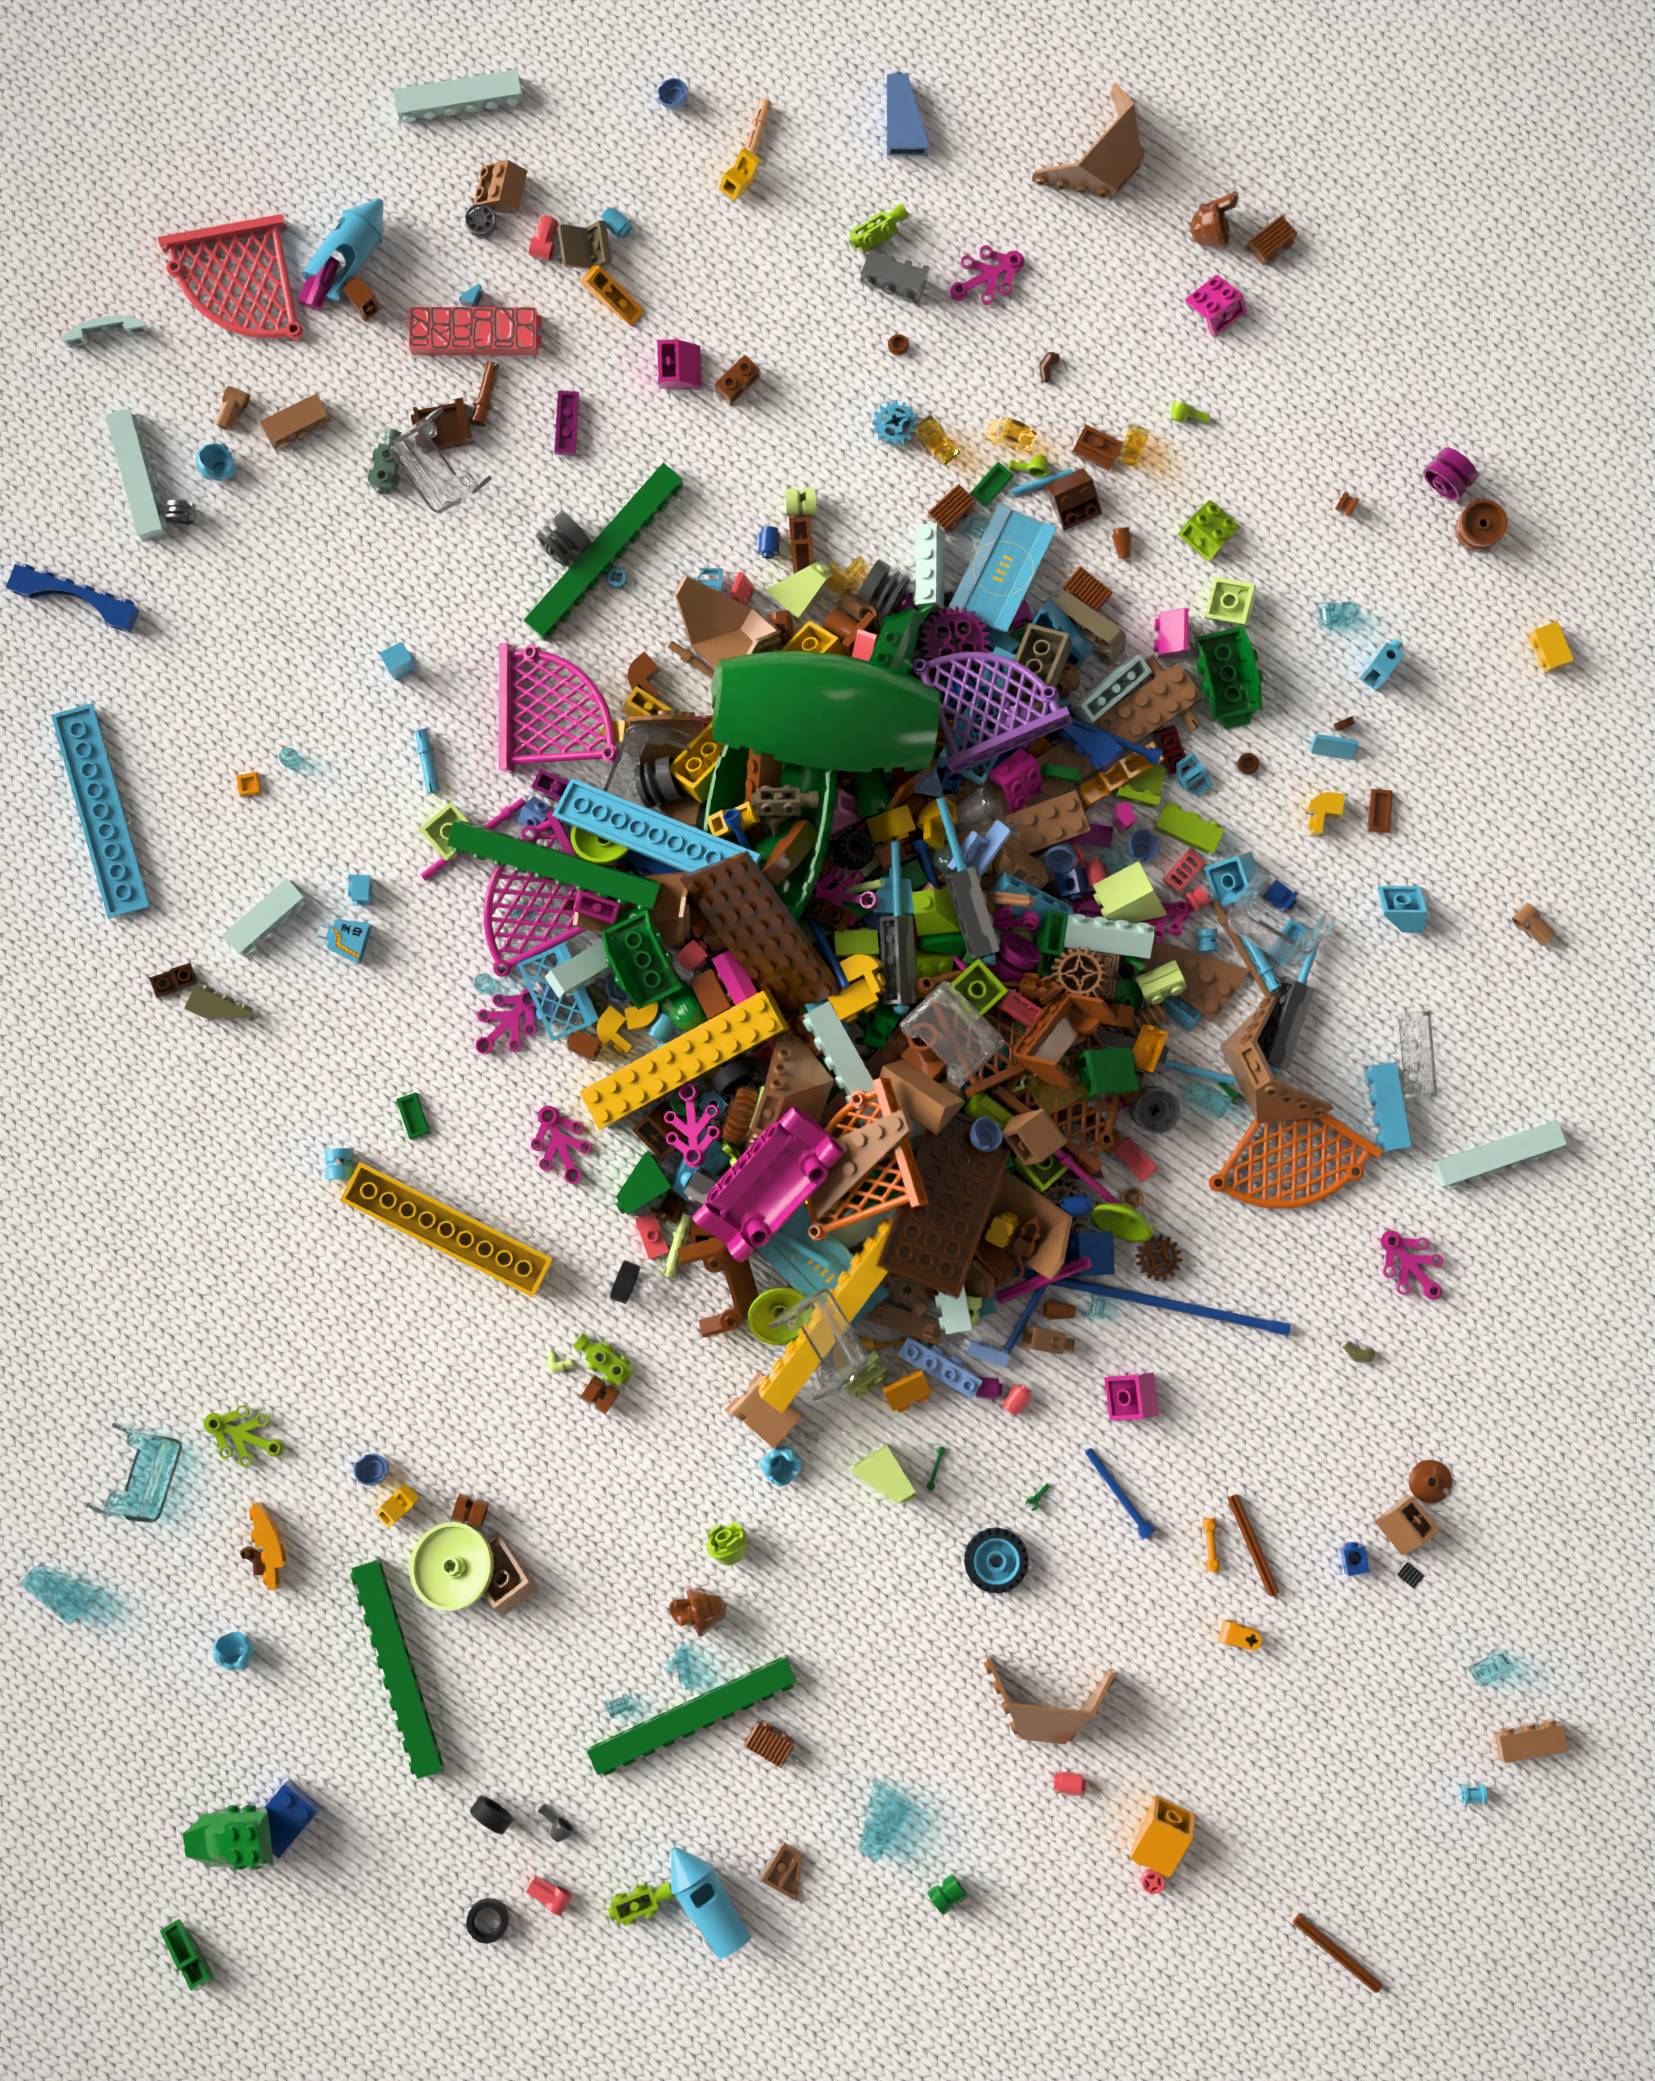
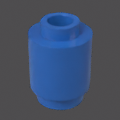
M773 526L761 527L758 554L762 555L764 559H774L776 555H779L780 533H778V528Z
M1078 1194L1062 1198V1203L1059 1204V1207L1073 1218L1088 1215V1212L1093 1211L1089 1195Z

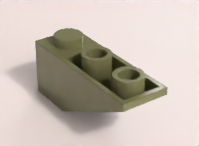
M204 984L202 988L195 985L184 1009L205 1019L257 1017L256 1014L252 1013L254 1008L243 1003L238 1006L233 1003V998L225 994L219 997L213 994L214 989Z

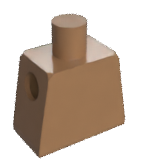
M1026 1325L1021 1347L1062 1355L1064 1350L1074 1351L1075 1339L1067 1338L1066 1333Z

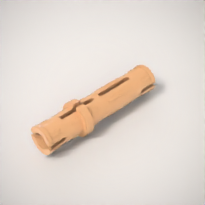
M764 98L759 100L756 115L752 118L753 125L746 146L756 156L763 132L769 123L767 119L773 104L770 100Z

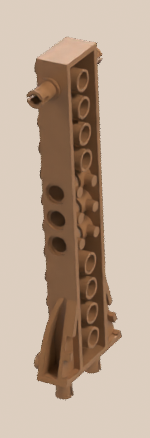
M1151 655L1145 662L1152 671V681L1107 710L1093 723H1089L1136 744L1180 716L1192 732L1195 728L1197 729L1201 726L1202 723L1191 709L1201 701L1203 696L1179 662L1168 670H1163L1155 656ZM1069 741L1060 742L1037 758L1040 774L1043 764L1068 767L1083 772L1082 782L1099 771L1091 766L1086 756H1080ZM1123 748V754H1124L1125 752L1128 751V749ZM1041 776L1044 787L1043 791L1017 811L1061 796L1080 783H1071ZM990 778L986 779L982 786L974 782L960 786L957 791H964L967 795V802L957 806V821L970 814L980 826L1013 813L1008 808L1005 792Z

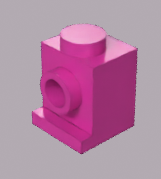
M1027 600L1022 601L1010 626L1013 629L1024 626V622H1027V625H1029L1034 620Z

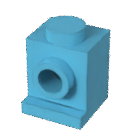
M348 874V879L352 881V884L348 885V896L351 897L353 906L364 907L366 903H372L373 878L370 875Z

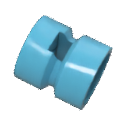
M353 1148L324 1149L325 1162L328 1163V1166L325 1167V1180L351 1179L354 1173L353 1166L350 1165V1162L353 1161ZM335 1159H343L344 1165H335Z

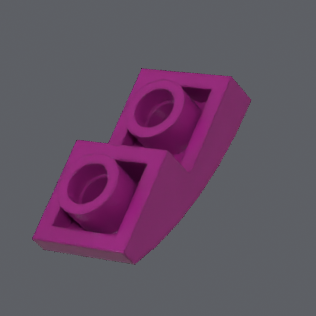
M1089 823L1091 831L1066 840L1068 843L1111 848L1114 827Z

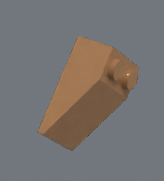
M496 1533L487 1540L493 1554L494 1569L491 1582L484 1594L492 1607L504 1616L536 1592L538 1588L500 1533Z

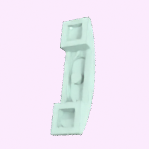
M120 315L102 316L74 326L62 335L61 339L67 347L88 344L87 335L125 329L128 335L132 336L148 333L150 328L145 321L138 318Z

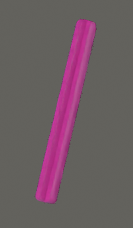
M1083 1257L1061 1266L1060 1272L1051 1280L1040 1274L996 1292L997 1301L999 1303L1006 1302L1091 1268L1089 1257Z

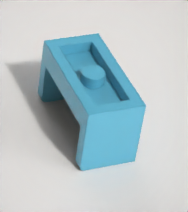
M399 642L379 653L394 680L418 669L403 642Z

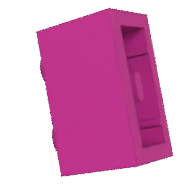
M679 339L657 340L659 389L702 388L700 345Z

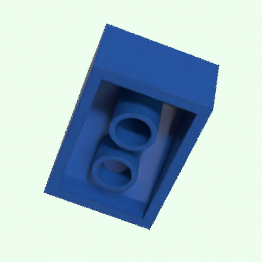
M290 1779L283 1784L265 1806L268 1813L273 1855L279 1859L322 1808L321 1805Z

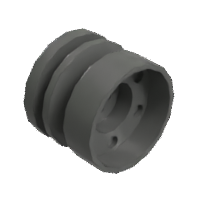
M561 510L551 519L556 529L552 530L545 525L543 530L548 536H545L541 531H538L535 536L549 557L566 568L569 562L565 555L574 561L576 558L571 549L575 548L582 553L592 542L582 528L566 512Z
M878 559L865 578L857 598L867 604H870L875 598L879 599L876 609L880 610L886 603L883 613L889 616L898 607L906 594L911 577L905 575L899 582L898 580L902 572L898 570L890 577L889 574L892 566Z
M671 755L657 759L655 767L651 762H646L645 765H636L634 768L637 791L643 804L648 809L653 808L655 804L658 806L662 805L664 797L668 802L684 798L685 792L674 785L669 765L675 760Z
M1145 1086L1140 1088L1138 1097L1129 1104V1114L1137 1126L1151 1133L1162 1134L1170 1131L1177 1124L1180 1117V1105L1178 1099L1171 1092L1157 1086ZM1155 1106L1156 1110L1150 1111L1148 1107Z

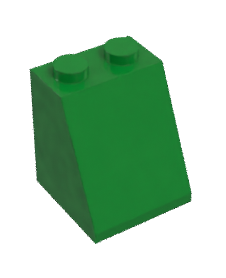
M1130 1047L1087 1050L1075 1059L1083 1101L1132 1094L1140 1086L1139 1076L1135 1074L1134 1070L1135 1056L1131 1053Z
M650 1151L644 1153L616 1196L618 1202L615 1204L621 1214L626 1213L628 1216H631L673 1189Z

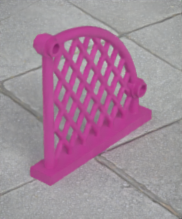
M499 643V770L506 773H515L516 764L604 759L609 763H615L620 759L621 752L615 745V731L609 707L597 685L583 670L558 655L542 651L540 647L533 644L526 646L524 650H516V647L509 643ZM516 659H523L516 665ZM527 662L535 666L528 673L520 669ZM550 662L559 665L553 671L544 666ZM564 668L572 673L565 679L557 674ZM539 670L548 674L541 680L532 676ZM516 672L523 676L518 681H516ZM552 677L560 681L553 688L545 684ZM578 677L583 683L576 686L569 681ZM527 679L535 683L528 690L520 686ZM564 685H567L573 690L565 696L557 691ZM586 686L591 693H587L582 688ZM539 687L548 691L541 697L532 693ZM516 689H518L519 691H521V692L523 693V694H521V695H520L519 697H517V698H516ZM577 692L585 696L578 703L569 699ZM552 694L560 698L553 705L545 701ZM527 696L536 700L528 707L520 703ZM592 700L598 704L589 711L582 707L586 702ZM567 702L573 707L565 713L557 708L562 703ZM540 703L548 708L541 714L532 710ZM516 706H518L519 708L523 709V710H522L520 713H518L517 715H516ZM577 709L585 713L578 720L569 716ZM601 710L603 719L594 713ZM552 711L560 715L553 722L545 718ZM526 713L536 717L528 724L520 720ZM592 717L598 721L589 728L582 724L586 719ZM567 719L573 724L565 730L557 725L562 720ZM541 720L547 726L538 731L532 726ZM516 723H518V724H520L521 726H523V727H522L520 730H518L517 732H516ZM603 724L605 725L606 736H602L594 730ZM577 726L585 730L578 737L569 733ZM551 728L560 732L553 739L545 735ZM527 729L535 734L529 740H525L519 735ZM589 734L598 738L590 745L582 741ZM563 736L573 740L565 747L557 742ZM539 737L547 741L541 748L532 744ZM516 740H518V741H520L521 743H523V744H522L521 746H519L517 749H516ZM602 741H607V745L603 750L592 751ZM577 743L587 749V751L567 752ZM551 745L562 750V753L542 754ZM527 746L537 752L535 755L517 756Z
M555 810L546 813L547 821L537 826H525L521 831L520 839L537 843L538 839H548L549 842L546 847L549 848L558 839L564 849L562 852L578 856L561 821L552 816ZM550 828H553L555 835L540 834ZM528 830L533 831L534 835L532 838L527 836ZM499 865L495 867L488 883L483 913L485 936L495 962L493 970L497 976L504 977L510 973L511 968L517 966V963L541 954L587 931L577 926L571 928L575 912L573 910H564L570 900L575 901L576 896H573L576 891V885L567 883V885L573 886L568 895H560L557 893L562 885L555 883V879H549L550 877L546 879L533 877L534 872H530L528 877L517 876L518 871L515 870L512 875L502 874L505 867ZM499 879H509L503 889L496 888ZM514 880L525 881L520 890L509 889ZM529 882L540 883L536 892L525 891ZM546 883L557 884L551 894L541 893ZM588 889L586 893L593 895L596 892ZM495 893H500V895L498 896L497 900H496L495 903H494V902H493L494 894H495ZM505 894L516 895L511 904L500 903ZM522 895L533 896L527 906L516 905ZM538 897L548 898L544 907L533 906ZM553 899L564 900L559 909L549 908ZM497 908L508 909L503 918L492 917ZM513 909L524 910L519 919H508ZM529 911L540 912L535 921L524 920ZM545 912L556 913L551 923L540 922ZM561 914L572 915L567 924L556 923ZM492 922H500L493 932ZM505 923L516 924L511 933L500 932ZM521 925H531L527 935L516 934ZM537 926L548 927L543 936L532 935ZM553 928L567 929L566 932L547 941V937ZM496 937H506L507 940L504 945L498 949L495 941ZM513 938L524 939L518 949L507 948ZM529 940L543 942L524 953L522 952ZM501 953H518V956L507 961L502 959ZM500 964L506 967L504 972L499 970Z

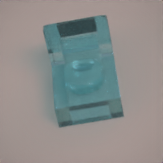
M683 1642L664 1668V1672L681 1668V1671L678 1672L680 1685L684 1684L685 1690L694 1688V1680L687 1644Z
M1492 1649L1487 1658L1470 1666L1468 1671L1478 1684L1484 1687L1516 1670V1667L1503 1650Z

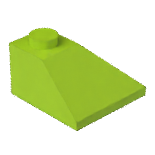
M948 888L912 892L918 936L961 931Z

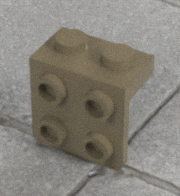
M598 220L587 228L565 224L558 226L562 260L566 267L589 270L592 266L604 267L612 262L606 221Z

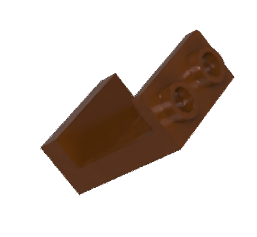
M463 397L454 399L455 403L420 410L417 407H413L414 414L410 416L412 425L417 427L418 432L417 435H414L417 448L421 447L423 454L473 444Z

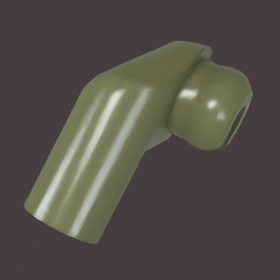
M592 983L586 987V991L593 996L595 1012L602 1013L607 1008V996L605 992Z
M1348 1341L1342 1347L1355 1362L1369 1363L1376 1354L1374 1349L1370 1347L1365 1350L1357 1349L1351 1341Z

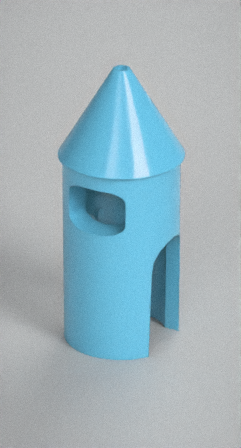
M381 198L344 210L335 230L328 234L302 271V276L306 281L311 275H317L334 251L339 252L343 256L345 266L325 297L339 301L344 294L342 288L345 287L346 282L356 277L377 245L382 242L384 201Z
M675 1847L671 1850V1893L676 1896L688 1918L696 1924L714 1954L721 1960L739 1950L752 1937L734 1908L728 1891L713 1868L714 1865Z

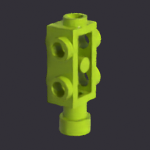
M899 203L893 207L891 212L886 213L883 211L880 214H874L869 221L855 226L853 231L849 233L851 236L849 242L852 247L864 254L873 250L881 242L891 239L894 234L899 232L896 223L899 221L903 222L909 218L906 208L902 203Z
M582 1333L573 1347L587 1354L585 1358L587 1361L586 1366L595 1373L598 1370L605 1375L603 1379L612 1386L615 1383L619 1386L621 1382L626 1384L633 1375L630 1372L632 1369L629 1365L631 1361L622 1354L619 1357L612 1352L614 1348L606 1341L602 1344L598 1341L595 1345L589 1340L590 1337ZM596 1354H603L604 1359L597 1361ZM616 1366L621 1369V1373L618 1375L613 1373V1368Z
M666 1882L661 1884L660 1888L654 1890L652 1884L646 1886V1883L634 1887V1891L628 1894L625 1891L613 1896L608 1912L612 1921L616 1920L618 1925L623 1923L624 1926L635 1923V1918L644 1915V1918H649L657 1913L656 1910L660 1906L659 1902L664 1900L668 1902L675 1899L674 1894L671 1893V1884ZM648 1895L650 1900L645 1902L642 1900V1896ZM627 1903L629 1909L624 1910L621 1905Z

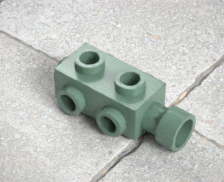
M389 428L385 430V444L379 443L378 448H375L373 451L372 461L375 462L373 469H370L368 473V482H370L371 487L375 488L374 491L376 493L384 495L387 494V491L393 492L394 487H398L400 475H397V470L404 463V454H401L400 447H397L398 442H401L402 432ZM384 453H390V457L384 458ZM385 473L386 477L384 479H380L379 474Z

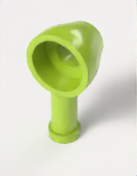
M1173 401L1171 406L1172 420L1184 423L1190 416L1207 424L1210 418L1209 413H1204L1193 409V407L1187 404Z
M1036 454L1030 463L1010 460L1009 470L1026 471L1033 477L1044 478L1048 476L1049 465L1046 456Z

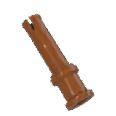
M486 362L479 395L473 401L474 410L472 417H469L468 420L473 425L486 427L488 424L486 419L488 411L492 408L490 400L500 367L498 363L495 365V362Z

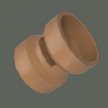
M1135 1187L1125 1189L1120 1195V1202L1122 1204L1131 1205L1135 1209L1140 1207L1144 1200L1142 1191Z

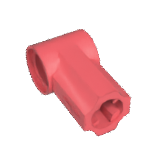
M548 215L540 217L535 237H532L530 242L529 256L548 261L551 260L554 250L553 241L559 223L557 219Z
M535 1875L526 1890V1893L544 1903L549 1911L558 1916L563 1914L573 1897L565 1888L554 1886L538 1875Z

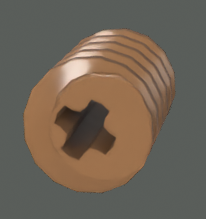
M1162 1002L1159 1005L1151 1004V1008L1147 1005L1144 1006V1013L1140 1009L1136 1010V1016L1134 1015L1133 1029L1124 1028L1128 1037L1132 1035L1137 1039L1142 1024L1151 1026L1155 1024L1159 1029L1161 1028V1021L1169 1025L1168 1014Z

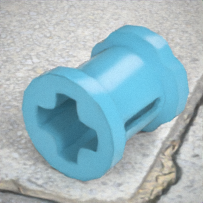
M1481 1784L1480 1787L1462 1786L1461 1797L1463 1805H1468L1469 1803H1482V1805H1486V1786L1484 1784Z

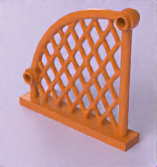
M890 1078L873 1080L875 1089L871 1091L858 1090L853 1092L850 1102L836 1113L824 1130L831 1136L835 1128L843 1129L844 1131L839 1136L840 1138L848 1134L849 1131L853 1132L858 1129L853 1127L858 1118L867 1120V1123L864 1125L866 1126L879 1120L876 1117L881 1110L884 1117L899 1111ZM878 1097L879 1103L870 1100ZM867 1106L877 1108L872 1116L862 1114ZM855 1108H860L857 1113L852 1112ZM847 1115L853 1117L848 1125L839 1124ZM908 1135L896 1147H893L895 1154L890 1152L886 1154L887 1157L892 1158L887 1167L876 1164L872 1168L883 1171L877 1180L868 1177L872 1172L870 1171L849 1191L850 1194L845 1201L840 1200L837 1205L841 1206L835 1214L827 1212L825 1217L833 1218V1222L827 1224L820 1223L810 1196L807 1198L808 1212L812 1224L808 1230L811 1239L823 1240L827 1237L828 1232L910 1203L911 1207H922L929 1204ZM896 1161L898 1162L900 1170L892 1168ZM888 1172L898 1175L892 1184L882 1181ZM901 1178H903L905 1187L897 1185ZM864 1181L874 1184L868 1193L859 1190ZM879 1185L888 1188L883 1196L873 1194ZM893 1189L906 1193V1195L886 1202ZM855 1194L864 1196L859 1205L849 1203ZM869 1198L882 1202L879 1205L862 1210ZM846 1207L858 1210L857 1213L841 1219L838 1218Z
M1327 1113L1319 1118H1315L1324 1126L1313 1132L1314 1118L1304 1119L1299 1122L1298 1119L1293 1120V1125L1284 1129V1121H1279V1131L1270 1135L1269 1124L1275 1121L1257 1123L1256 1119H1254L1220 1172L1209 1178L1208 1185L1213 1191H1222L1250 1205L1271 1209L1297 1208L1323 1200L1336 1193L1351 1180L1361 1179L1364 1173L1362 1167L1370 1156L1379 1158L1383 1151ZM1262 1123H1264V1137L1251 1143L1250 1141ZM1308 1123V1134L1298 1138V1127ZM1329 1128L1337 1133L1338 1136L1327 1141V1129ZM1293 1130V1141L1283 1144V1134ZM1322 1133V1144L1312 1148V1137ZM1278 1136V1147L1268 1151L1269 1140ZM1343 1137L1353 1145L1341 1151V1139ZM1307 1139V1150L1297 1154L1298 1143ZM1264 1143L1263 1154L1254 1157V1147ZM1336 1143V1153L1326 1157L1327 1146ZM1249 1146V1160L1235 1165L1246 1147ZM1293 1146L1292 1157L1283 1160V1150ZM1358 1147L1363 1152L1355 1162L1356 1148ZM1322 1149V1159L1312 1164V1153ZM1278 1152V1163L1268 1167V1156ZM1351 1152V1163L1341 1167V1156ZM1307 1155V1166L1297 1170V1159ZM1263 1159V1170L1253 1174V1163ZM1336 1159V1169L1326 1173V1163ZM1292 1162V1173L1282 1177V1166ZM1249 1165L1248 1176L1238 1180L1239 1169ZM1321 1165V1176L1311 1180V1169ZM1233 1168L1234 1184L1231 1187L1226 1184L1225 1178ZM1278 1168L1277 1180L1267 1184L1268 1172ZM1353 1168L1357 1170V1174L1355 1176L1352 1174ZM1307 1171L1306 1183L1297 1186V1175ZM1345 1171V1175L1340 1178L1341 1172ZM1263 1175V1186L1253 1190V1179ZM1336 1175V1182L1326 1188V1179ZM1292 1178V1189L1282 1193V1182ZM1216 1179L1220 1180L1219 1187H1216L1214 1184ZM1321 1181V1191L1311 1195V1185ZM1248 1182L1247 1193L1236 1190L1237 1186ZM1277 1185V1196L1267 1199V1189ZM1306 1188V1197L1296 1199V1192ZM1262 1191V1199L1252 1196ZM1291 1195V1200H1282V1198Z

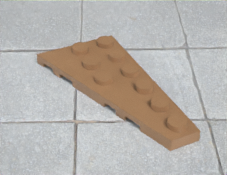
M1165 942L1160 944L1153 943L1150 959L1136 957L1145 964L1142 970L1144 973L1175 960L1187 985V988L1177 997L1200 1012L1211 1022L1215 1020L1250 972L1249 969Z
M906 1109L896 1111L835 1139L845 1153L832 1167H829L825 1181L810 1195L818 1219L823 1218L833 1206H836L840 1199L872 1171V1168L878 1162H881L893 1147H896L914 1130Z

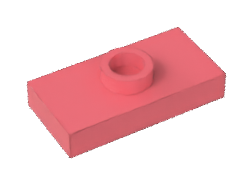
M1007 989L1008 992L1004 994L997 1008L1029 1028L1043 1009L1012 989Z
M1130 1137L1114 1150V1154L1141 1183L1158 1170V1167Z
M654 1212L635 1219L649 1260L669 1253L660 1223L655 1218L656 1213Z

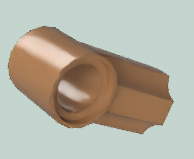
M227 386L222 397L223 404L215 424L222 429L233 432L241 411H244L249 403L250 394Z
M849 590L840 597L837 606L842 608L858 623L868 611L875 615L877 620V613L874 607L865 604Z
M1526 903L1512 917V921L1521 930L1527 931L1541 946H1544L1554 937L1556 932L1540 917L1541 914L1533 905Z

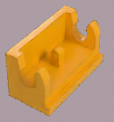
M1142 1024L1131 1052L1135 1056L1136 1063L1134 1067L1153 1073L1169 1032L1156 1029L1151 1025Z

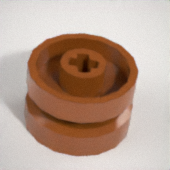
M1487 499L1476 500L1469 504L1457 518L1455 524L1456 538L1467 550L1474 552L1487 551L1505 534L1508 525L1507 515L1502 506L1495 501Z

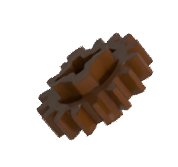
M1152 1235L1150 1242H1143L1144 1247H1137L1141 1252L1140 1254H1135V1257L1140 1258L1136 1266H1142L1140 1273L1147 1272V1279H1150L1153 1275L1155 1281H1159L1160 1276L1165 1281L1167 1280V1274L1174 1277L1173 1270H1180V1267L1176 1264L1183 1260L1177 1257L1182 1251L1175 1250L1178 1243L1174 1242L1171 1244V1237L1163 1240V1235H1159L1156 1240L1154 1235ZM1161 1243L1158 1249L1152 1250L1149 1248L1153 1244ZM1169 1249H1170L1171 1252H1172V1257H1173L1172 1260L1169 1259V1256H1168V1253H1167ZM1161 1252V1257L1166 1262L1158 1261L1156 1263V1258L1151 1254H1160ZM1145 1256L1149 1258L1150 1264L1148 1267L1145 1263ZM1159 1267H1168V1269L1163 1272H1156L1159 1269Z

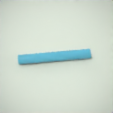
M1068 469L1011 488L1013 496L1044 487L1048 483L1073 473V470Z

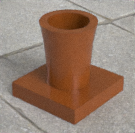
M840 607L830 612L823 625V629L843 641L842 646L845 655L852 657L858 629L875 634L879 632L876 617L869 611L857 623Z
M919 1023L911 1028L908 1033V1043L910 1046L900 1056L901 1059L934 1081L940 1077L957 1057L948 1038L929 1023Z

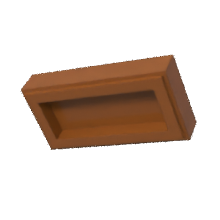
M1370 789L1367 832L1390 833L1393 790Z

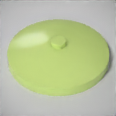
M457 1522L442 1523L428 1530L417 1542L410 1560V1578L415 1592L429 1606L444 1611L462 1610L477 1602L486 1592L494 1569L492 1550L486 1538L477 1529Z

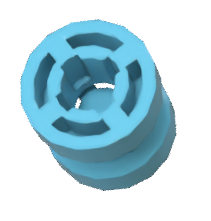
M1217 929L1196 930V937L1199 939V944L1197 945L1198 952L1219 951V944L1216 942V937L1218 936Z

